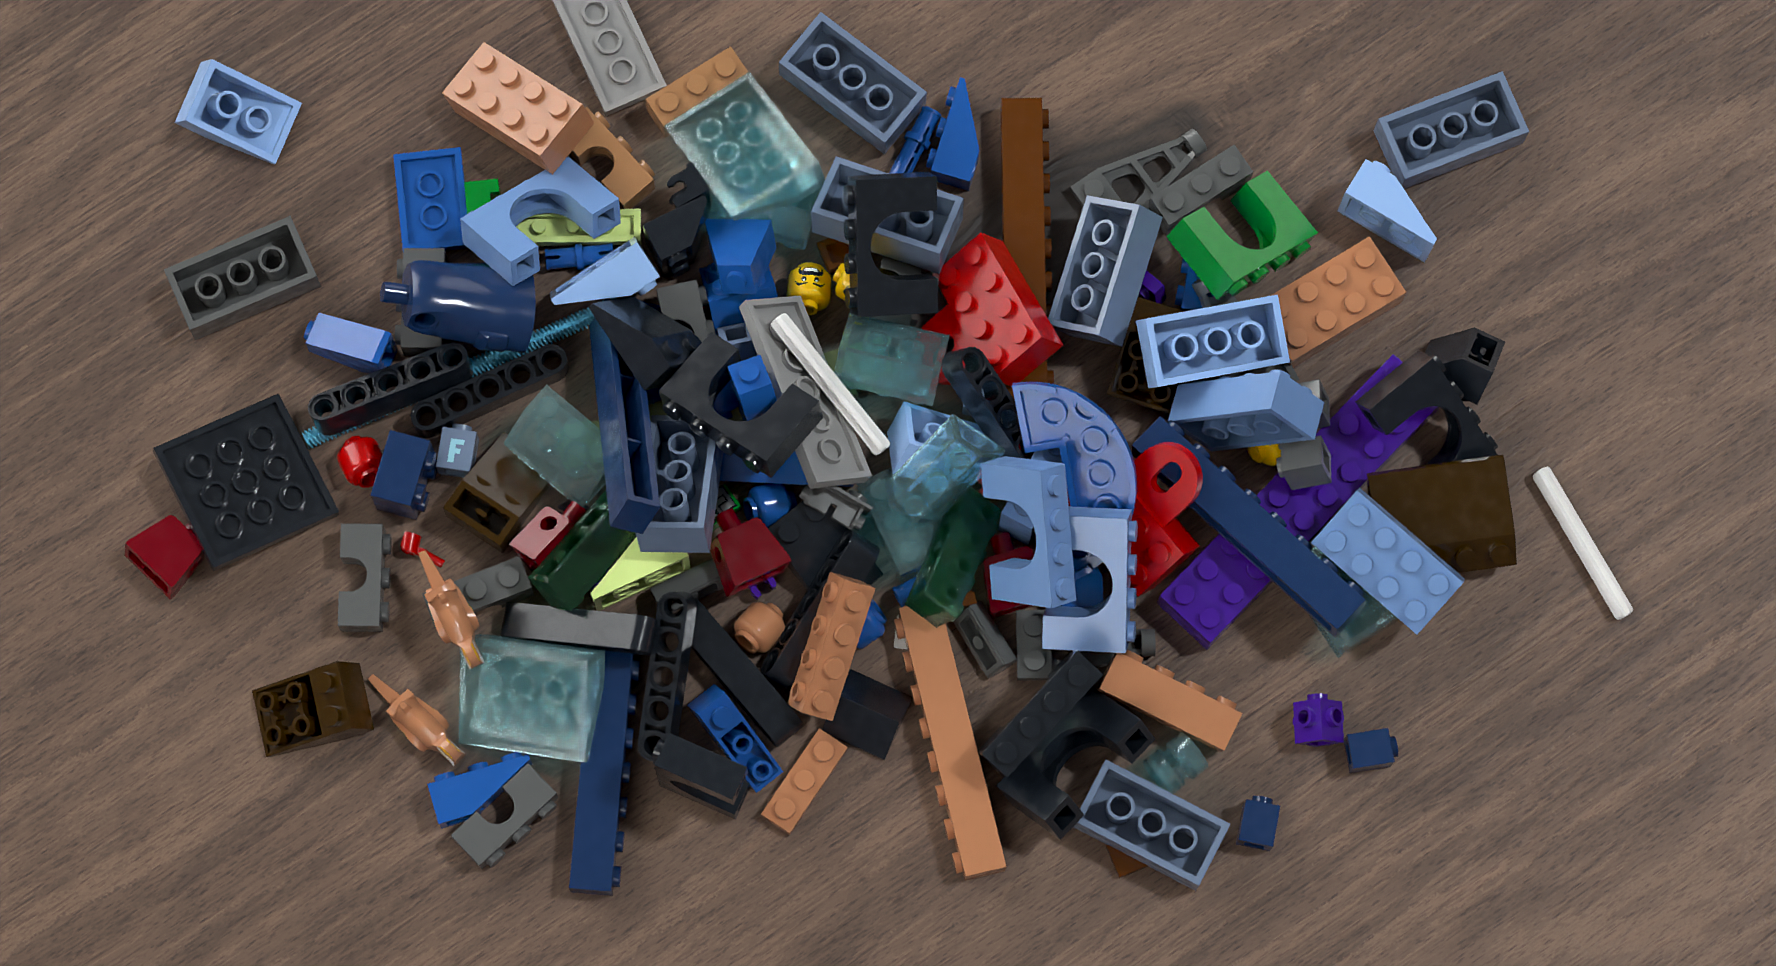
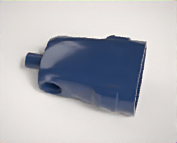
M419 260L406 265L402 284L383 282L381 286L380 301L401 304L404 325L414 332L473 344L479 350L495 352L511 351L524 353L529 346L534 327L536 305L533 275L512 286L486 263H446Z

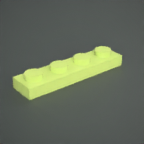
M620 209L621 224L595 239L571 219L553 213L533 215L524 219L516 226L538 246H575L578 243H582V246L609 243L622 245L634 236L641 245V209Z

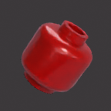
M353 436L344 442L337 455V460L350 484L369 488L374 485L383 451L374 438Z

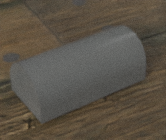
M710 559L651 587L650 591L658 606L660 598L668 592L684 591L690 593L694 599L700 600L723 589V585L713 559ZM675 598L672 601V612L683 608V603L679 598Z
M982 601L970 605L953 620L988 679L1003 672L1017 662L1016 656Z

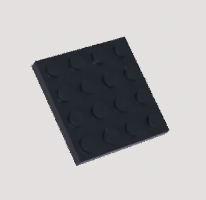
M279 393L153 448V453L213 572L339 515V510Z

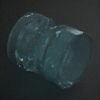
M1180 732L1166 743L1165 751L1158 749L1143 760L1145 769L1157 786L1172 794L1185 786L1186 778L1194 779L1209 767L1200 750L1183 732ZM1174 763L1176 766L1173 769L1170 766V764Z

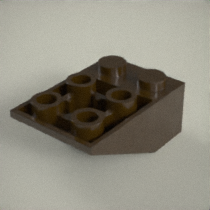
M1140 297L1137 298L1106 395L1170 414L1177 386L1182 383L1148 388L1136 321L1185 311Z
M503 432L463 478L444 505L443 510L446 517L501 553H504L561 471V468Z
M335 661L252 690L266 757L337 742L374 730L360 663Z

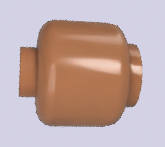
M753 602L734 623L735 640L747 652L766 653L776 643L785 629L782 611L772 603Z

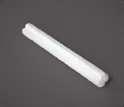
M783 313L775 318L771 323L772 329L870 451L876 456L884 452L890 446V441L789 315Z
M1547 466L1536 471L1533 475L1535 483L1614 617L1619 620L1628 616L1633 611L1630 602L1552 470Z

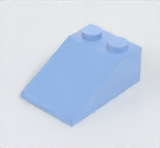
M210 59L200 63L175 123L205 138L276 164L302 103Z
M1365 159L1347 188L1338 212L1425 263L1437 238L1397 178L1390 173V169L1378 161H1373L1372 163Z
M634 236L551 291L550 298L554 305L631 296L636 292L641 296L657 285L655 279L660 276L656 267Z
M905 401L902 403L887 431L888 440L890 441L889 451L892 474L898 475L905 480L935 483L982 479L980 463L1000 458L978 424Z

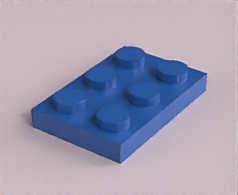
M461 147L393 154L402 248H444L445 251L468 248L463 244L460 218L467 215Z

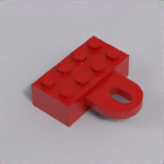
M979 233L943 265L940 274H932V276L938 278V286L948 305L920 329L913 344L912 356L914 366L921 377L939 385H951L942 371V360L934 365L932 359L935 351L949 339L953 338L954 348L952 351L967 347L980 349L1002 382L1012 386L1013 383L1021 382L1060 349L1063 343L1004 242L984 233Z
M1174 442L1156 444L1146 449L1134 460L1137 475V497L1132 521H1137L1138 532L1137 541L1131 542V554L1137 555L1136 575H1131L1130 588H1136L1137 597L1154 589L1200 547L1177 517L1199 496L1203 484L1202 469L1199 461L1188 448ZM1170 462H1175L1180 466L1182 476L1168 491L1163 490L1157 484V475Z

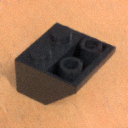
M1474 327L1430 340L1425 354L1429 356L1436 355L1446 367L1444 375L1448 381H1453L1460 388L1464 395L1461 398L1462 401H1470L1478 405L1495 370L1505 341Z

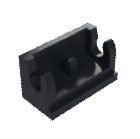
M691 161L686 164V169L673 175L668 180V188L674 187L679 182L684 184L683 189L671 196L669 203L670 205L674 204L676 209L704 195L707 199L709 210L711 209L710 190Z

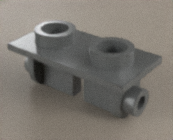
M805 485L799 495L800 498L804 499L803 503L822 514L827 512L830 504L835 506L836 508L831 519L851 530L855 528L859 531L866 520L860 515L866 516L873 509L872 506L867 504V498L860 493L852 490L846 492L837 486L810 489L809 486Z

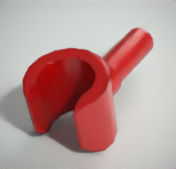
M405 532L400 545L402 552L407 555L419 556L418 553L426 550L419 547L422 537L411 532ZM426 550L433 563L441 568L445 560Z

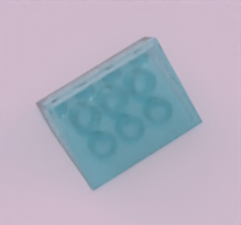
M750 72L664 125L667 132L688 160L693 162L705 183L734 221L799 202L821 188L825 182L817 159Z
M479 633L475 635V642L485 663L470 670L460 650V744L579 762L588 761L604 688L605 651Z

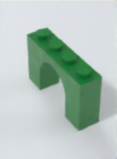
M1268 171L1246 182L1230 200L1256 233L1260 249H1249L1233 241L1205 207L1184 217L1167 235V239L1216 300L1229 293L1232 297L1236 296L1248 286L1249 281L1253 284L1258 283L1269 274L1271 268L1274 272L1280 270L1291 260L1290 257L1292 256L1296 260L1311 249L1309 242L1318 233Z

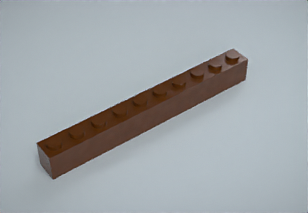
M1001 98L1002 238L1048 318L1052 304H1046V292H1052V271H1045V259H1051V239H1045V226L1051 225L1050 206H1044V194H1050V173H1043V161H1049V141H1043V129L1049 128V110L1042 109V98ZM1045 360L1021 382L1054 384V370H1047V360ZM1005 384L1006 388L1014 398L1012 386Z

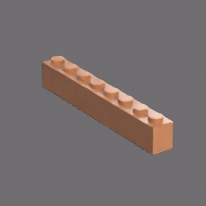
M935 599L901 607L898 612L899 618L894 619V626L897 638L905 639L907 651L902 652V658L906 673L913 672L915 685H911L910 690L914 705H921L924 718L918 719L923 739L929 738L932 751L927 752V758L931 773L938 772L941 785H936L935 790L939 806L946 805L949 818L943 819L948 840H955L957 852L952 853V859L956 874L963 872L964 880L966 881L1004 872L1007 866L940 600Z

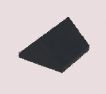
M850 669L833 721L826 719L822 730L840 741L885 761L913 698Z

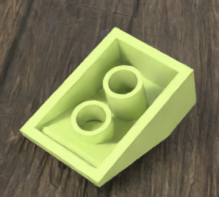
M636 537L591 592L596 611L608 608L691 569L688 553L640 552Z

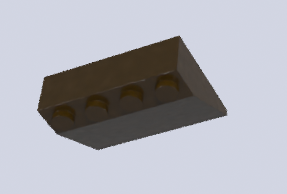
M1503 454L1366 473L1368 495L1457 573L1517 565L1515 528Z

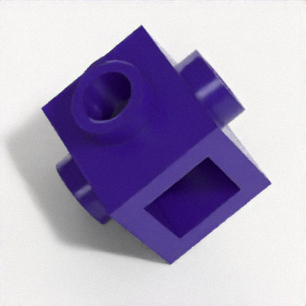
M1316 693L1307 695V700L1293 702L1295 744L1320 747L1344 743L1342 701L1328 699V694Z

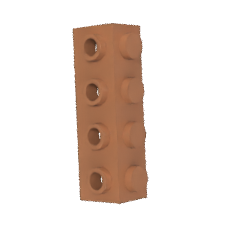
M833 572L829 573L787 704L801 713L833 721L876 588L857 579Z
M1127 650L1123 654H1113L1097 687L1098 691L1218 752L1225 751L1243 714L1235 710L1236 703L1222 696H1218L1215 700L1204 694L1206 690L1204 687L1187 680L1186 684H1182L1173 679L1175 673L1159 665L1152 669L1142 664L1144 658L1132 651Z

